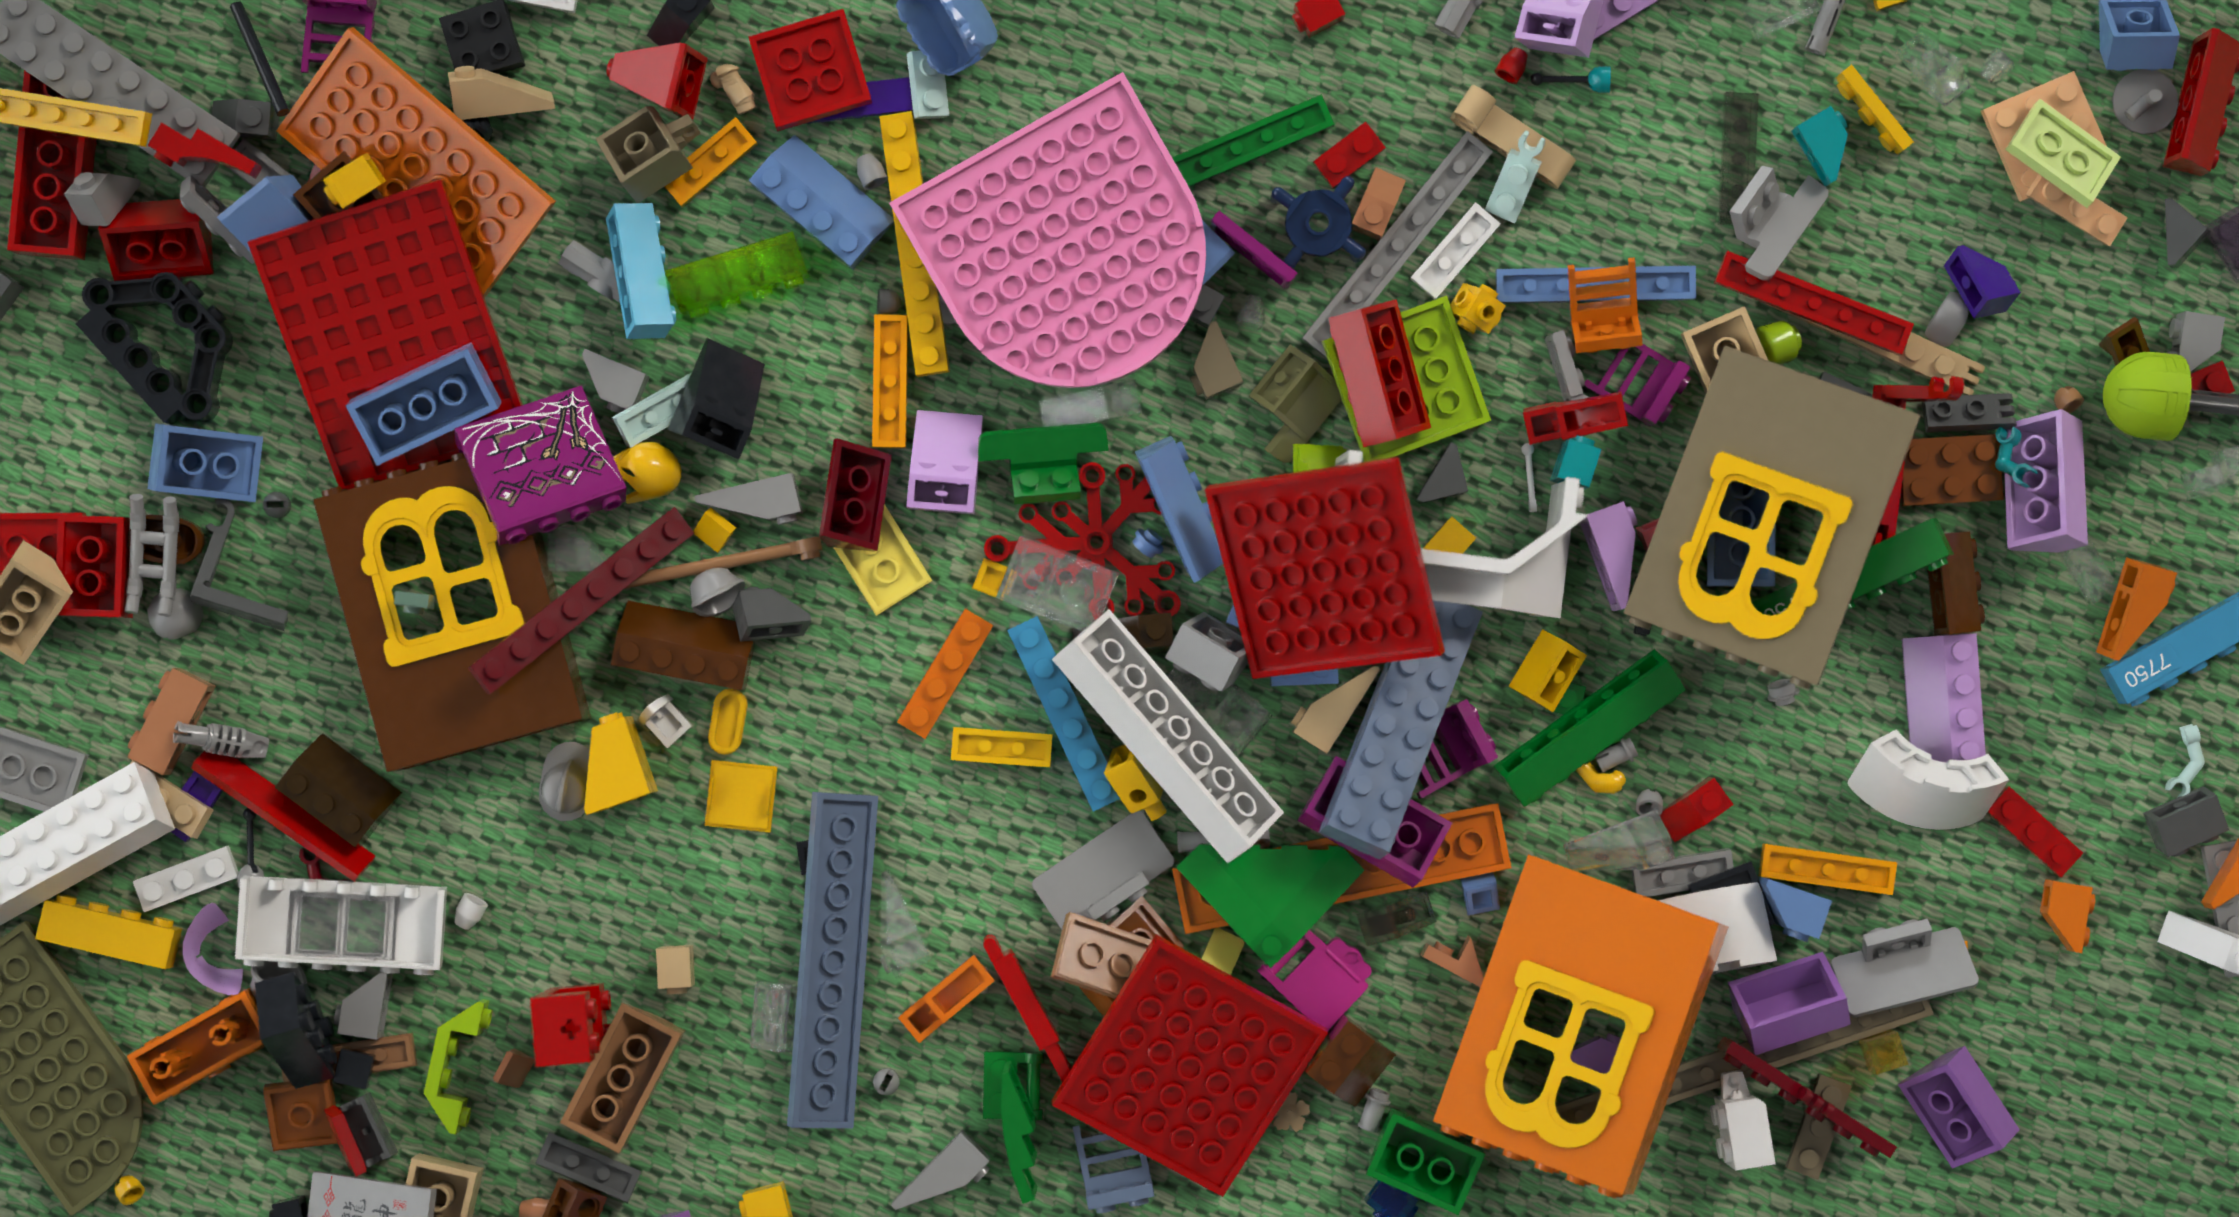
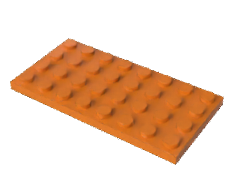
M354 27L348 28L276 130L321 170L343 151L353 161L368 153L387 181L377 187L384 197L442 178L484 298L556 202Z

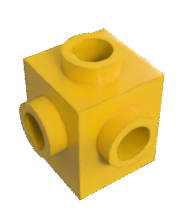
M1466 283L1462 284L1450 304L1454 317L1459 320L1457 325L1472 334L1476 330L1489 334L1491 329L1499 323L1501 313L1506 305L1496 299L1498 293L1484 284L1476 287Z

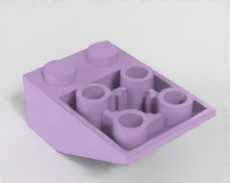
M1525 0L1514 38L1528 49L1589 58L1604 0Z
M917 410L906 506L908 509L975 515L979 470L978 438L982 434L983 415Z

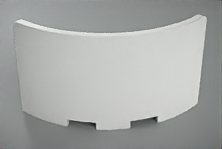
M1896 729L1870 743L1849 778L1848 786L1865 803L1887 817L1915 827L1943 830L1965 827L1982 820L2009 781V778L1989 754L1970 760H1949L1947 763L1931 759V754L1911 744Z
M1759 883L1722 887L1658 900L1729 926L1713 972L1720 973L1755 967L1777 961Z

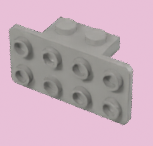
M1139 810L1129 814L1037 876L1032 881V887L1061 930L1065 916L1069 912L1093 920L1101 917L1104 922L1120 911L1117 907L1119 903L1127 898L1132 903L1148 891L1145 886L1149 884V881L1173 866L1174 858L1144 813Z
M1928 918L1920 921L1915 919L1907 920L1900 924V926L1888 929L1875 928L1863 935L1861 951L1837 956L1831 961L1832 970L1847 997L1849 1015L1854 1018L1975 988L1979 981L1960 930L1956 927L1932 932Z

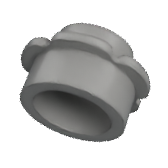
M1790 679L1777 680L1767 686L1769 691L1767 699L1775 702L1777 706L1788 705L1795 701L1794 695H1798L1800 690L1795 688V684L1789 682Z

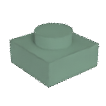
M395 591L394 604L404 605L403 612L423 615L424 608L434 609L435 596Z

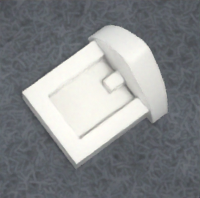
M669 694L650 703L639 717V722L643 726L646 725L666 748L671 747L693 727L671 702L673 698Z

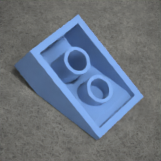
M155 423L147 489L158 492L256 502L263 437Z

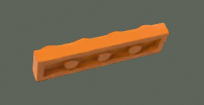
M966 608L964 609L897 723L922 738H927L994 625Z

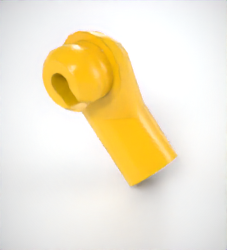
M1590 762L1583 764L1576 770L1591 790L1597 793H1617L1622 790V786L1626 783L1625 775L1622 772L1614 770L1610 774L1599 773Z

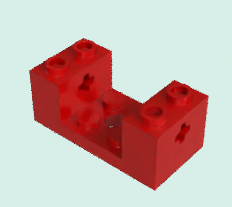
M604 983L552 987L530 998L535 1067L588 1063L595 1059V1054L600 1052V1044L611 1025L607 1024L606 1011L611 1010V995L609 990L604 991Z

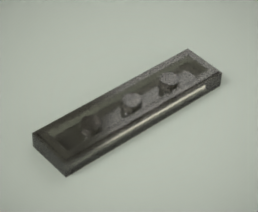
M1724 93L1718 225L1733 226L1729 211L1755 176L1759 93Z

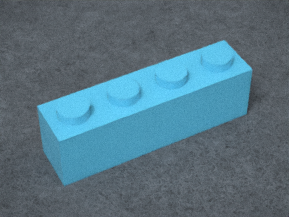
M614 203L606 217L626 339L665 338L676 323V310L674 306L670 305L669 300L671 282L669 276L665 275L664 271L665 249L659 243L660 219L654 214L653 203Z

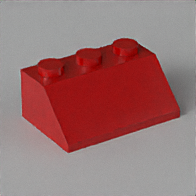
M180 199L126 203L109 226H99L98 228L114 281L153 278V276L162 272L172 273L179 277L211 275L214 273L211 231L207 228L205 221L196 213L192 214L184 208Z
M58 515L56 564L73 592L57 616L133 618V614L124 612L127 597V578H129L130 550L128 548V532L130 518Z

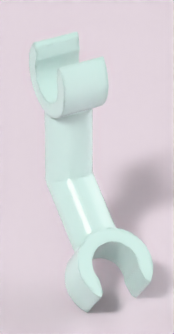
M2190 724L2179 727L2182 740L2188 750L2190 762L2178 777L2169 779L2165 786V790H2171L2176 783L2180 782L2183 790L2178 797L2190 793L2189 784L2205 764L2200 746L2201 736L2197 725L2193 726Z

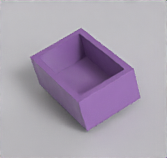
M1823 952L1728 982L1733 1011L1754 1055L1851 1025L1847 997Z

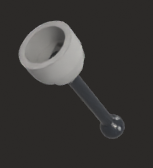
M249 808L243 811V817L247 823V865L242 867L238 873V888H240V878L243 876L265 877L263 870L254 864L253 820L256 817V813Z

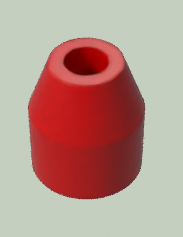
M1514 47L1501 58L1495 68L1496 75L1510 84H1517L1526 70L1528 54L1524 50Z

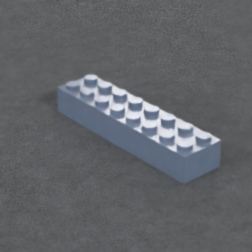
M1433 601L1445 649L1441 656L1385 663L1318 833L1379 860L1390 852L1483 613L1469 605Z

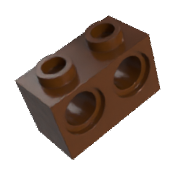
M559 1178L542 1217H599L607 1196L578 1182Z

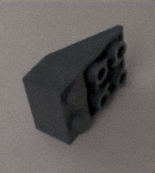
M706 338L668 430L739 460L753 427L765 364Z

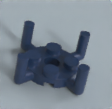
M1345 176L1333 192L1321 189L1302 193L1295 198L1281 187H1276L1272 190L1271 202L1276 205L1282 204L1288 209L1285 219V231L1293 248L1283 262L1293 270L1304 254L1314 257H1325L1335 253L1340 248L1351 254L1350 257L1353 262L1358 263L1363 260L1366 254L1365 248L1349 237L1352 228V218L1344 199L1352 191L1355 183L1351 176ZM1315 214L1324 215L1328 220L1327 229L1322 232L1312 230L1309 225L1311 216Z

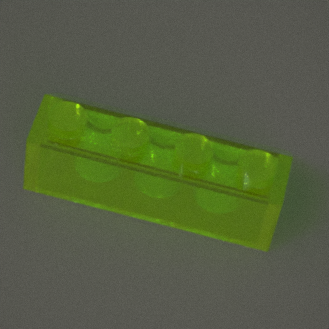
M793 231L665 270L680 313L684 316L689 314L691 319L709 314L708 308L721 305L722 309L741 304L740 298L753 295L754 299L767 297L773 294V288L785 285L786 290L805 284L804 279L810 277L799 239Z

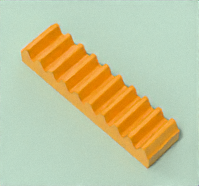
M874 314L873 448H906L909 326L907 315Z
M1763 843L1758 876L1893 895L1897 862Z

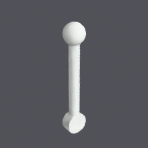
M1525 443L1521 450L1526 460L1529 512H1537L1532 464L1534 446Z

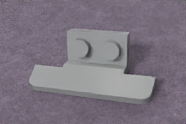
M1760 167L1729 211L1736 238L1756 248L1745 264L1746 272L1761 280H1769L1773 277L1826 201L1829 193L1824 185L1808 175L1792 197L1787 193L1779 192L1774 168Z

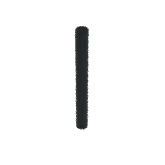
M240 1L234 2L230 5L231 12L277 116H285L290 110L243 3Z

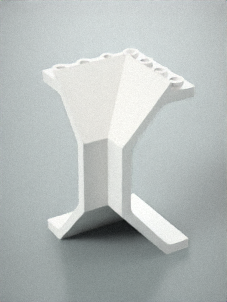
M1349 450L1336 458L1335 466L1362 463L1363 452ZM1566 477L1565 481L1551 486L1546 532L1508 559L1421 548L1433 601L1496 608L1526 613L1529 616L1561 619L1571 528L1588 516L1587 514L1576 513V507L1581 508L1584 496V488L1579 487L1580 479Z

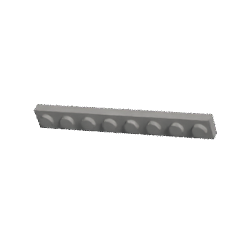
M1467 131L1301 339L1327 359L1321 341L1332 337L1328 318L1371 306L1493 151Z

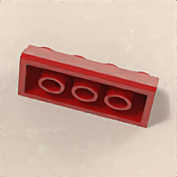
M2211 28L2193 39L2163 167L2203 176L2209 173L2211 169H2214L2218 163L2220 151L2216 149L2218 138L2222 137L2226 130L2227 118L2224 117L2226 106L2231 104L2235 94V86L2232 85L2234 73L2239 71V41L2220 29Z
M1397 299L1329 317L1330 333L1335 341L1339 356V366L1344 374L1348 389V399L1353 407L1357 422V432L1361 438L1363 448L1396 440L1431 428Z

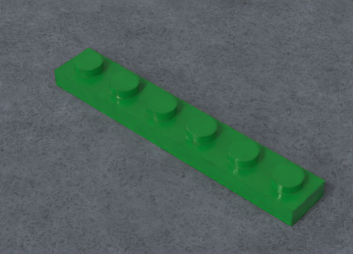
M1321 94L1172 158L1190 188L1332 128L1335 124Z

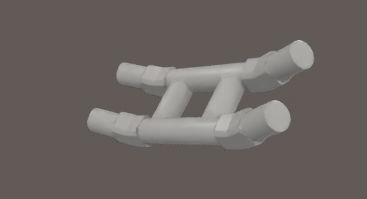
M132 494L129 497L131 537L129 578H127V597L124 612L130 614L138 613L143 591L142 577L159 578L162 581L160 584V601L157 614L170 617L173 601H175L177 583L176 560L179 532L177 499L175 497H165L163 499V532L145 531L146 510L144 509L143 495ZM144 544L163 546V566L143 564Z

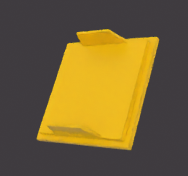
M711 760L705 826L771 833L778 767Z

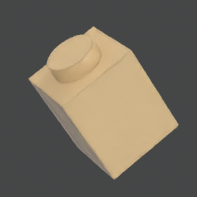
M693 945L662 946L656 948L658 989L667 988V994L687 993V987L695 985Z

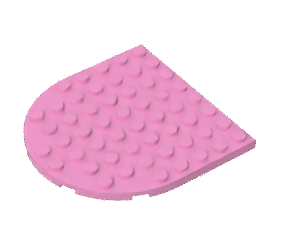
M1123 72L889 203L964 335L976 349L994 364L1019 378L1037 384L1063 388L1091 387L1124 378L1140 370L1163 353L1178 337L1193 313L1202 289L1206 265V243L1203 222L1197 203Z

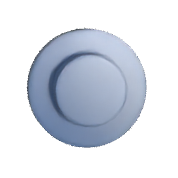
M1139 528L1135 532L1136 537L1132 542L1144 555L1153 558L1156 554L1163 552L1164 549L1161 545L1163 540L1155 531L1147 528L1146 531Z

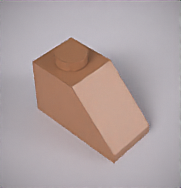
M1376 167L1352 220L1351 229L1379 241L1387 227L1406 180Z

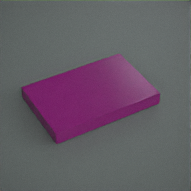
M1220 210L1211 220L1210 228L1223 241L1282 288L1288 289L1294 282L1297 272Z

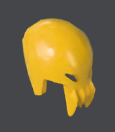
M640 442L613 456L623 481L628 482L636 490L626 495L627 504L666 496L679 485L682 473L680 463L673 452L659 443ZM623 469L630 470L635 477L630 476Z

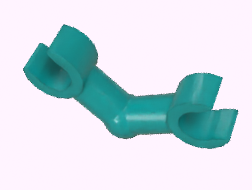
M2000 426L1996 432V439L2000 443L1995 467L1998 471L2012 476L2013 480L2020 486L2029 488L2030 486L2023 482V475L2029 471L2038 474L2037 470L2026 463L2017 464L2011 461L2013 447L2017 446L2021 440V431L2013 426L2010 437L2006 439L2007 430Z

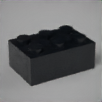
M294 972L255 983L260 1040L294 1088L298 1089L334 1078L333 1064L337 1063V1056L333 1045L330 1044V1036L334 1035L333 1025L328 1016H323L318 1000H312L308 985L301 983Z

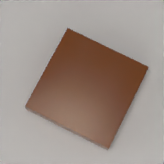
M332 1079L295 1089L290 1081L264 1085L263 1092L273 1151L338 1144L324 1112V1109L333 1105L336 1106Z

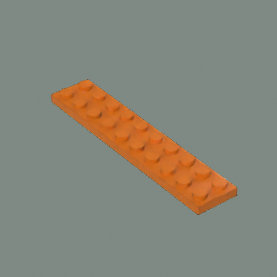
M1492 803L1438 814L1450 821L1452 825L1423 879L1413 888L1511 869L1499 804ZM1324 837L1289 845H1307L1308 849L1328 850V845L1338 844ZM1281 846L1270 849H1281ZM1345 849L1365 870L1334 904L1412 889V887ZM1172 868L1185 934L1229 926L1177 868Z

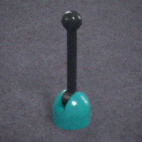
M1611 66L1595 67L1588 76H1543L1541 73L1536 72L1531 75L1530 80L1535 86L1541 85L1543 82L1587 83L1595 92L1610 93Z

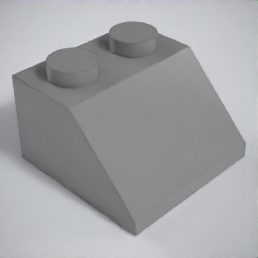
M1202 612L1181 625L1165 657L1173 662V667L1185 674L1191 673L1201 679V683L1208 689L1221 692L1233 685L1248 664L1241 633L1206 612Z

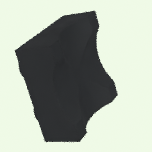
M504 0L492 1L439 18L454 69L460 66H473L475 69L482 68L497 74L526 66L515 35L507 3Z

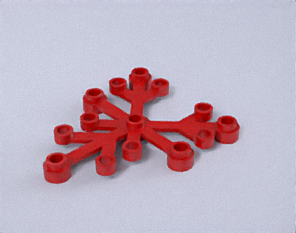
M1089 462L1083 465L1079 472L1080 482L1087 489L1089 526L1071 511L1070 505L1064 501L1055 503L1051 510L1054 519L1067 524L1079 537H1065L1038 514V510L1033 504L1028 503L1022 505L1019 509L1018 515L1020 520L1026 524H1031L1047 539L1008 541L1001 535H994L988 538L984 544L985 555L994 562H1002L1009 555L1048 552L1033 570L1027 571L1023 576L1024 585L1031 590L1038 589L1042 585L1043 577L1066 551L1081 550L1067 567L1061 568L1057 572L1056 581L1065 588L1072 586L1075 583L1076 575L1091 559L1094 597L1088 604V612L1094 620L1101 616L1095 612V605L1098 602L1106 603L1108 609L1114 613V603L1107 596L1105 559L1126 576L1127 600L1125 601L1124 608L1129 615H1140L1144 610V602L1140 598V589L1154 600V607L1158 614L1171 613V616L1179 611L1181 606L1180 598L1175 592L1170 590L1162 591L1149 579L1170 580L1175 574V567L1171 562L1161 561L1157 565L1134 566L1113 548L1112 534L1131 513L1154 512L1155 514L1162 515L1154 507L1155 498L1144 499L1151 491L1146 477L1133 490L1135 470L1129 464H1122L1116 469L1115 476L1119 481L1121 505L1103 525L1100 487L1105 481V470L1100 464ZM1122 468H1128L1131 470L1132 476L1128 480H1122L1119 477V471ZM1095 470L1098 472L1099 478L1096 482H1089L1086 479L1088 471ZM1059 505H1064L1068 509V514L1063 518L1055 514V509ZM1027 507L1035 511V516L1031 520H1026L1022 516V511ZM1100 536L1103 539L1102 547L1098 549L1093 548L1090 544L1091 538ZM994 543L1003 544L1004 551L1001 555H994L992 553L991 547ZM1166 564L1171 567L1172 572L1170 576L1162 577L1159 574V567ZM1064 571L1072 574V581L1068 584L1062 583L1059 579L1060 574ZM1031 573L1039 576V583L1036 586L1027 584V576ZM1169 597L1173 600L1174 606L1171 610H1164L1161 607L1163 598ZM1131 600H1138L1140 602L1141 608L1138 612L1134 613L1128 609V603Z

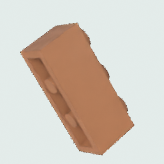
M172 668L171 672L166 671L159 682L158 688L161 691L156 701L152 700L145 709L143 718L146 721L140 731L137 730L128 743V748L131 750L127 757L161 775H171L186 746L184 743L173 742V732L188 734L175 730L176 723L179 721L196 725L216 686L182 668Z

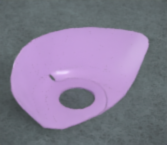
M210 903L200 910L187 929L183 941L184 962L190 974L202 985L219 993L236 995L241 990L243 969L216 968L208 964L202 955L198 958L196 957L200 954V945L206 935L216 927L229 921L215 903Z

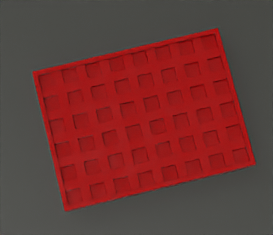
M442 178L254 238L247 242L336 482L341 489L355 488L354 482L363 479L374 478V481L386 480V474L401 469H406V472L419 469V464L434 460L442 462L451 459L452 455L460 453L455 443L454 429L377 466L346 405L350 399L470 342L475 348L502 402L498 409L469 423L523 405Z

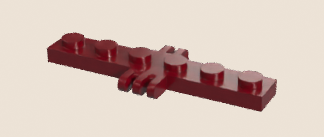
M1723 1036L1717 1045L1718 1049L1726 1053L1723 1060L1739 1070L1743 1065L1753 1071L1750 1076L1765 1087H1768L1770 1082L1779 1087V1096L1793 1105L1797 1101L1808 1106L1805 1113L1821 1123L1827 1118L1835 1124L1832 1130L1844 1138L1850 1140L1852 1135L1862 1141L1859 1147L1876 1158L1879 1153L1891 1158L1897 1146L1733 1040Z

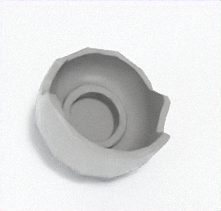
M176 588L175 601H173L170 617L157 614L160 601L159 594L152 599L147 609L149 625L158 636L168 638L169 640L179 639L195 632L199 628L204 615L201 605L191 602V591Z

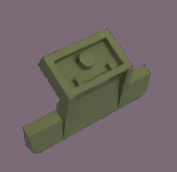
M1291 344L1249 394L1254 402L1275 415L1284 424L1264 448V450L1283 463H1289L1293 460V444H1306L1342 400L1331 367L1327 371L1324 370L1315 360Z

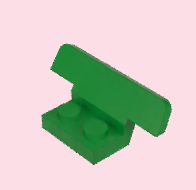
M1096 422L986 431L978 438L977 454L978 462L1009 459L1014 505L1080 499L1081 490L1077 470V453L1109 451L1106 428L1103 424Z

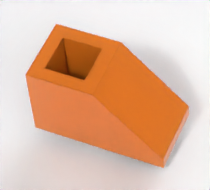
M2045 879L2040 913L2067 950L2082 953L2083 946L2086 947L2090 938V928L2086 926L2088 914H2092L2095 907V895L2092 894L2093 887Z

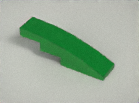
M1008 1061L1004 1064L1001 1086L1003 1137L1011 1174L1022 1204L1035 1200L1038 1187L1030 1170V1167L1035 1166L1037 1152L1029 1136V1133L1034 1132L1037 1119L1012 1062Z

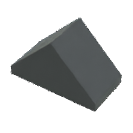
M2172 198L2165 199L2168 266L2179 268L2211 231Z
M1452 442L1448 444L1414 501L1423 504L1468 492L1457 445Z

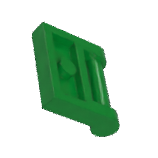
M984 1051L983 1119H1002V1072L1004 1064L1011 1061L1016 1073L1018 1063H1027V1098L1036 1119L1043 1120V1109H1040L1041 1063H1044V1053Z

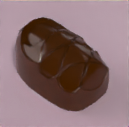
M146 515L145 531L163 532V515ZM179 517L176 564H185L202 553L205 540L204 533L197 524ZM129 527V532H128V548H129V550H130V537H131V529H130V527ZM144 544L143 559L163 563V546Z

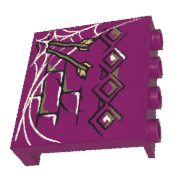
M582 385L455 428V443L459 452H463L497 531L499 545L519 543L526 539L528 535L537 532H551L562 523L571 520L573 522L582 521L588 518L591 513L603 509L605 511L614 510L626 501L627 487Z

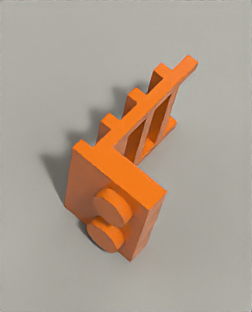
M1635 257L1628 258V265L1575 271L1574 265H1567L1570 322L1576 353H1594L1601 350L1628 349L1630 347L1643 346L1638 318ZM1629 279L1628 282L1576 288L1577 284ZM1630 295V298L1577 304V301Z

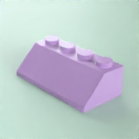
M2059 409L2016 421L2017 426L2015 428L2021 431L2022 437L2019 444L2013 447L2011 461L2017 464L2026 463L2036 469L2038 474L2029 471L2023 475V482L2030 486L2025 488L2017 484L2012 476L2005 473L2007 549L2013 551L2059 553L2088 546L2082 420ZM2012 428L2005 429L2007 430L2006 439L2010 437Z
M1977 633L1903 638L1902 651L1909 742L1922 751L1931 754V759L1945 763L1949 760H1970L1986 755Z

